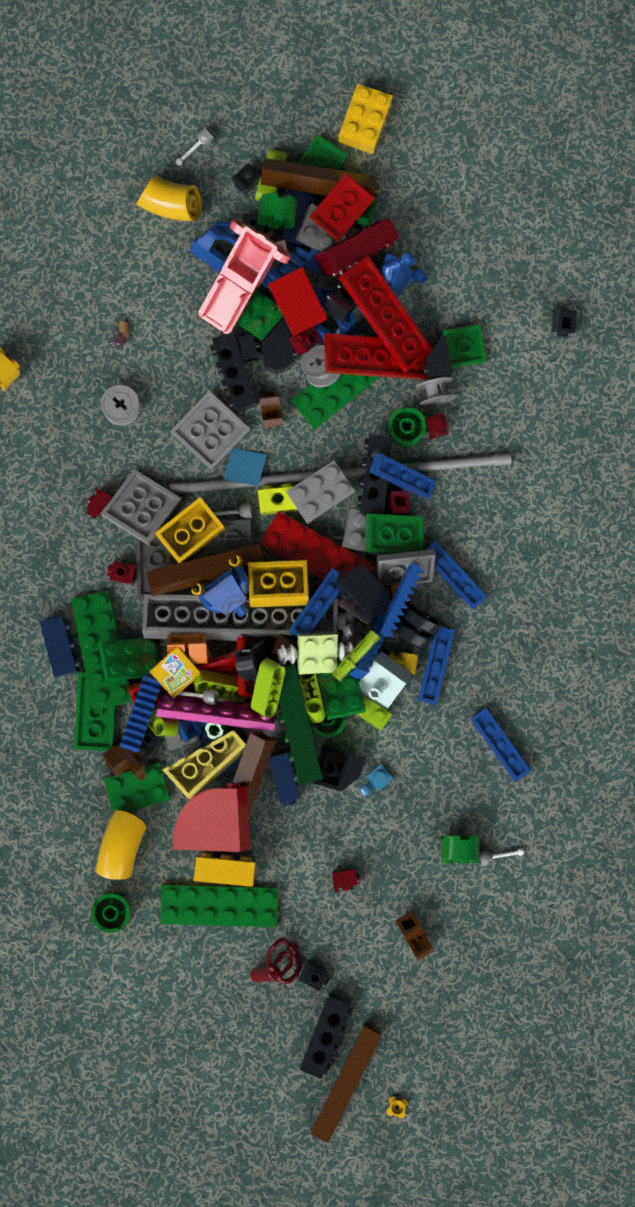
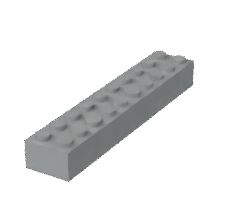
M144 594L142 631L146 639H167L168 634L207 633V640L237 641V637L241 636L249 639L270 636L276 641L277 636L280 635L291 641L298 642V638L289 633V629L306 605L250 607V599L247 597L244 605L249 610L244 616L239 617L234 610L228 615L207 610L198 595H157L152 597L151 594ZM335 599L312 634L337 633L338 599Z

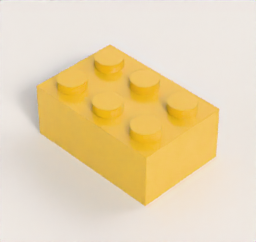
M357 84L339 133L338 143L374 155L392 104L393 96Z
M199 497L155 534L180 564L186 562L225 531V527L202 498Z
M307 560L248 563L250 607L307 605Z
M203 852L201 856L196 857L194 881L253 887L256 861H252V857L241 856L240 860L233 859V855L221 854L220 858L213 857V853Z

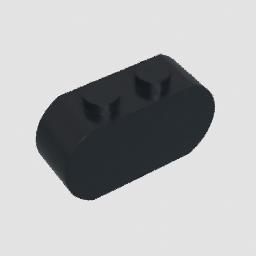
M283 316L262 340L263 365L268 371L275 374L288 371L294 364L293 358H297V353L289 340L292 333Z
M347 566L338 574L336 581L337 589L342 594L341 597L346 602L352 604L353 610L358 615L379 617L387 612L391 603L390 593L366 567Z
M272 637L252 639L236 652V669L242 680H253V682H256L259 666L266 658L279 664L278 657L270 654L275 644V640Z

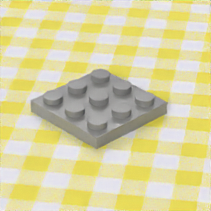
M208 391L175 425L170 433L212 471L251 429L214 394Z
M134 469L101 512V515L149 545L155 538V533L164 526L182 500L174 493Z

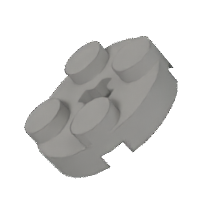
M344 611L338 615V629L343 630L344 635L341 638L344 644L347 645L350 641L356 647L362 640L361 632L364 631L362 622L357 621L353 614Z

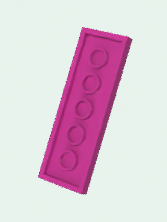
M169 693L160 694L157 708V716L274 731L275 714L271 718H266L252 710L250 703L237 704L224 700L222 702L217 701L216 705H210L205 703L203 699L192 696H176L173 698Z

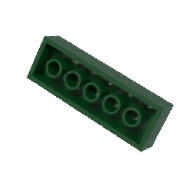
M295 665L284 667L285 676L278 702L282 713L278 714L281 725H285L287 731L283 732L285 743H290L291 751H288L290 763L294 762L296 770L292 771L295 782L299 781V784L303 785L323 779Z

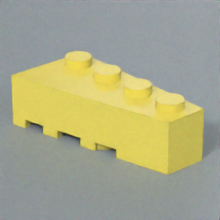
M231 731L204 748H200L195 753L182 758L175 764L162 770L184 795L191 800L243 754L246 743L236 732Z

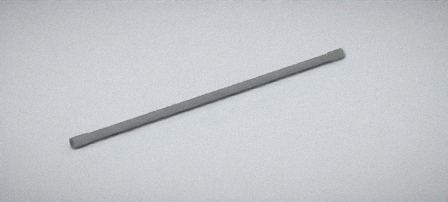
M504 453L492 456L403 463V465L421 472L488 465L512 464L511 453ZM359 467L341 469L346 478L364 476L365 469ZM317 471L261 476L258 486L302 482ZM369 473V476H376L373 473ZM229 480L170 483L169 487L170 492L176 495L198 491L254 487V485Z

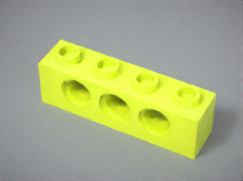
M292 484L280 485L281 488H273V486L261 487L262 490H258L260 514L268 515L277 514L278 511L281 513L298 511L286 491L294 486ZM279 494L284 499L281 503H275L272 500L273 497Z

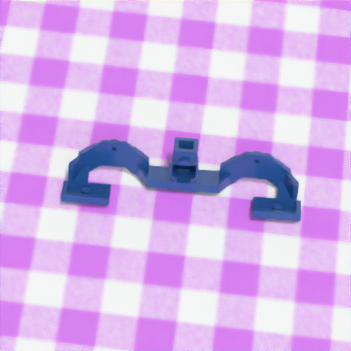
M217 221L200 238L196 237L193 240L190 249L193 255L219 273L227 258L212 247L216 239L228 240L233 245L236 244L240 235L230 228L232 222ZM290 252L291 258L288 263H281L275 270L270 267L262 284L269 288V283L301 267L304 269L306 262ZM312 287L321 307L324 309L327 304L325 299L333 290ZM353 312L342 323L336 319L339 328L335 334L356 335L354 324L356 319ZM319 324L317 330L322 341L318 342V344L324 345V335L333 333Z

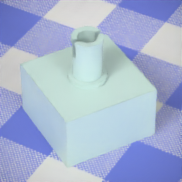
M381 651L372 663L373 665L369 669L370 672L359 681L361 692L387 710L412 673Z

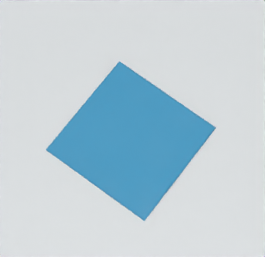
M234 448L230 453L223 479L258 486L267 455Z

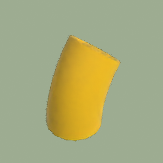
M156 174L152 176L136 203L137 206L155 215L179 221H197L202 212L201 194L195 185L174 183Z
M117 810L113 812L98 853L96 873L98 875L117 880L127 879L132 876L137 851L147 829L142 820L125 811Z

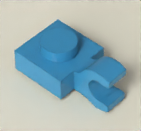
M380 764L366 776L369 782L360 789V792L366 796L374 787L380 791L393 777Z

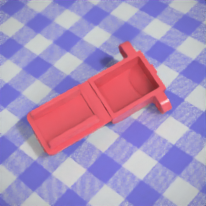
M233 219L230 228L240 236L198 316L225 334L232 332L254 289L262 283L274 259L287 264L291 258V254L269 239L268 235L257 231L238 219Z

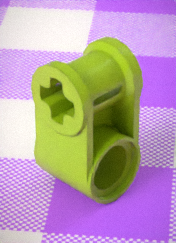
M155 704L148 727L157 736H176L179 731L178 722L174 718L157 716L158 704Z

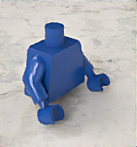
M387 253L380 269L381 275L396 297L401 295L405 286L414 283L413 281L417 280L422 284L428 280L422 269L416 270L414 275H412L413 272L410 266L414 265L416 260L409 253H405L401 258Z

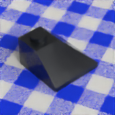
M446 336L440 338L426 358V364H423L424 375H428V380L451 377L452 375Z
M323 746L319 758L323 780L312 783L342 792L360 777L365 758Z

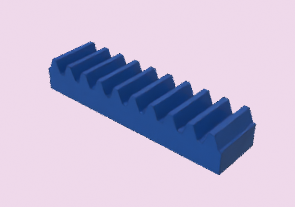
M375 454L369 473L380 476V478L386 479V481L423 498L430 499L435 480L383 454Z
M434 541L426 549H434V570L453 588L469 608L474 610L487 598L486 594L448 553Z
M415 563L408 565L376 632L383 637H393L394 634L391 632V629H397L394 622H400L397 616L404 615L401 609L407 608L404 602L411 600L407 595L414 594L411 588L417 587L414 581L421 579L417 574L424 573L421 566Z
M333 568L289 629V633L297 638L298 634L313 633L340 593L336 585L338 571Z
M385 614L375 617L370 628L374 633L377 632ZM377 634L380 639L358 661L355 669L351 670L350 676L356 679H363L370 672L369 669L373 665L372 662L378 654L377 650L381 648L380 644L384 641L383 636Z
M440 627L438 632L433 635L418 701L437 705L455 630Z
M147 672L144 674L120 747L137 753L139 752L161 688L158 680Z
M487 708L470 719L514 782H517L531 772Z

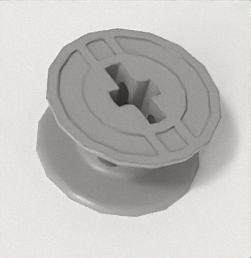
M324 345L314 346L302 356L300 362L301 369L306 374V379L311 385L315 387L330 386L340 377L341 374L325 373Z
M436 378L418 384L416 389H426L428 399L420 402V406H432L455 399L457 395L446 394L445 384L450 383L453 378Z
M112 386L106 390L101 400L104 415L115 425L123 426L130 424L136 420L140 413L141 406L138 396L128 386ZM117 400L121 404L123 403L127 409L124 410L121 407L118 408L115 401Z

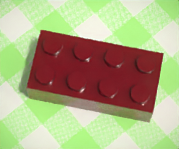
M389 217L374 222L315 254L314 258L323 276L330 275L333 277L346 272L347 268L354 266L364 257L369 256L371 258L379 254V251L395 245L394 241L399 239V236Z

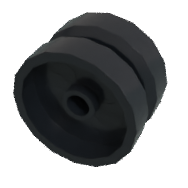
M405 604L407 608L401 610L404 613L402 615L403 618H399L400 622L398 623L394 622V625L397 627L394 631L409 642L427 649L432 642V637L429 634H436L441 624L426 612L410 604Z

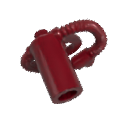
M283 937L277 939L270 946L266 954L267 966L254 967L250 972L251 980L255 983L277 981L282 984H290L295 981L302 968L297 944L291 943ZM280 944H284L288 951H281L272 963V953ZM286 955L289 962L281 971L277 964L279 961H282V956ZM293 955L296 969L291 977L283 978L293 965Z

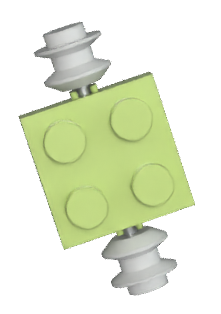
M337 633L298 634L297 650L292 644L287 649L284 645H281L277 656L282 664H285L286 660L293 664L297 658L298 674L331 673L337 668V656L340 661H343V657H347L353 651L355 645H352L350 641L345 646L343 642L338 644Z

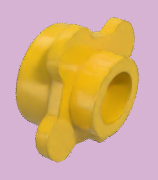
M395 1096L390 1097L389 1108L386 1110L387 1114L404 1118L406 1115L405 1107L408 1105L407 1100L396 1099Z

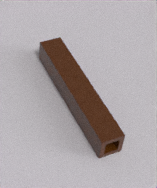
M264 158L260 185L327 196L347 173L373 197L378 195L379 185H376L375 176Z
M258 544L147 571L151 595L153 597L198 586L197 583L206 584L213 582L230 568L235 569L234 566L229 564V559L231 558L234 564L238 562L236 555L242 558L241 566H243L247 574L249 573L248 563L267 562L265 551H261Z
M263 732L250 733L233 783H239V786H247L249 815L276 739Z
M363 1024L310 1131L311 1135L327 1143L329 1142L382 1036L378 1032V1027L372 1024L368 1026Z

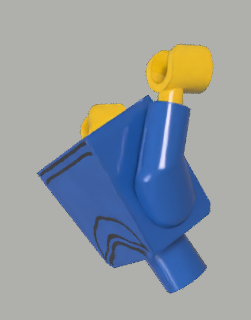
M236 555L238 559L236 564H234L231 558L229 559V564L235 567L234 570L230 568L207 587L202 583H197L200 588L199 592L196 588H192V593L199 595L200 601L207 610L223 613L224 615H228L234 610L239 617L244 616L249 609L244 605V602L247 600V593L249 592L248 578L243 566H241L243 560L240 556Z

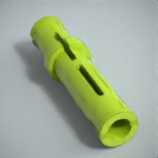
M370 630L347 657H343V661L331 674L341 682L351 669H355L358 661L380 637Z

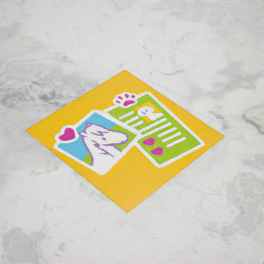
M178 647L150 671L173 698L201 674Z

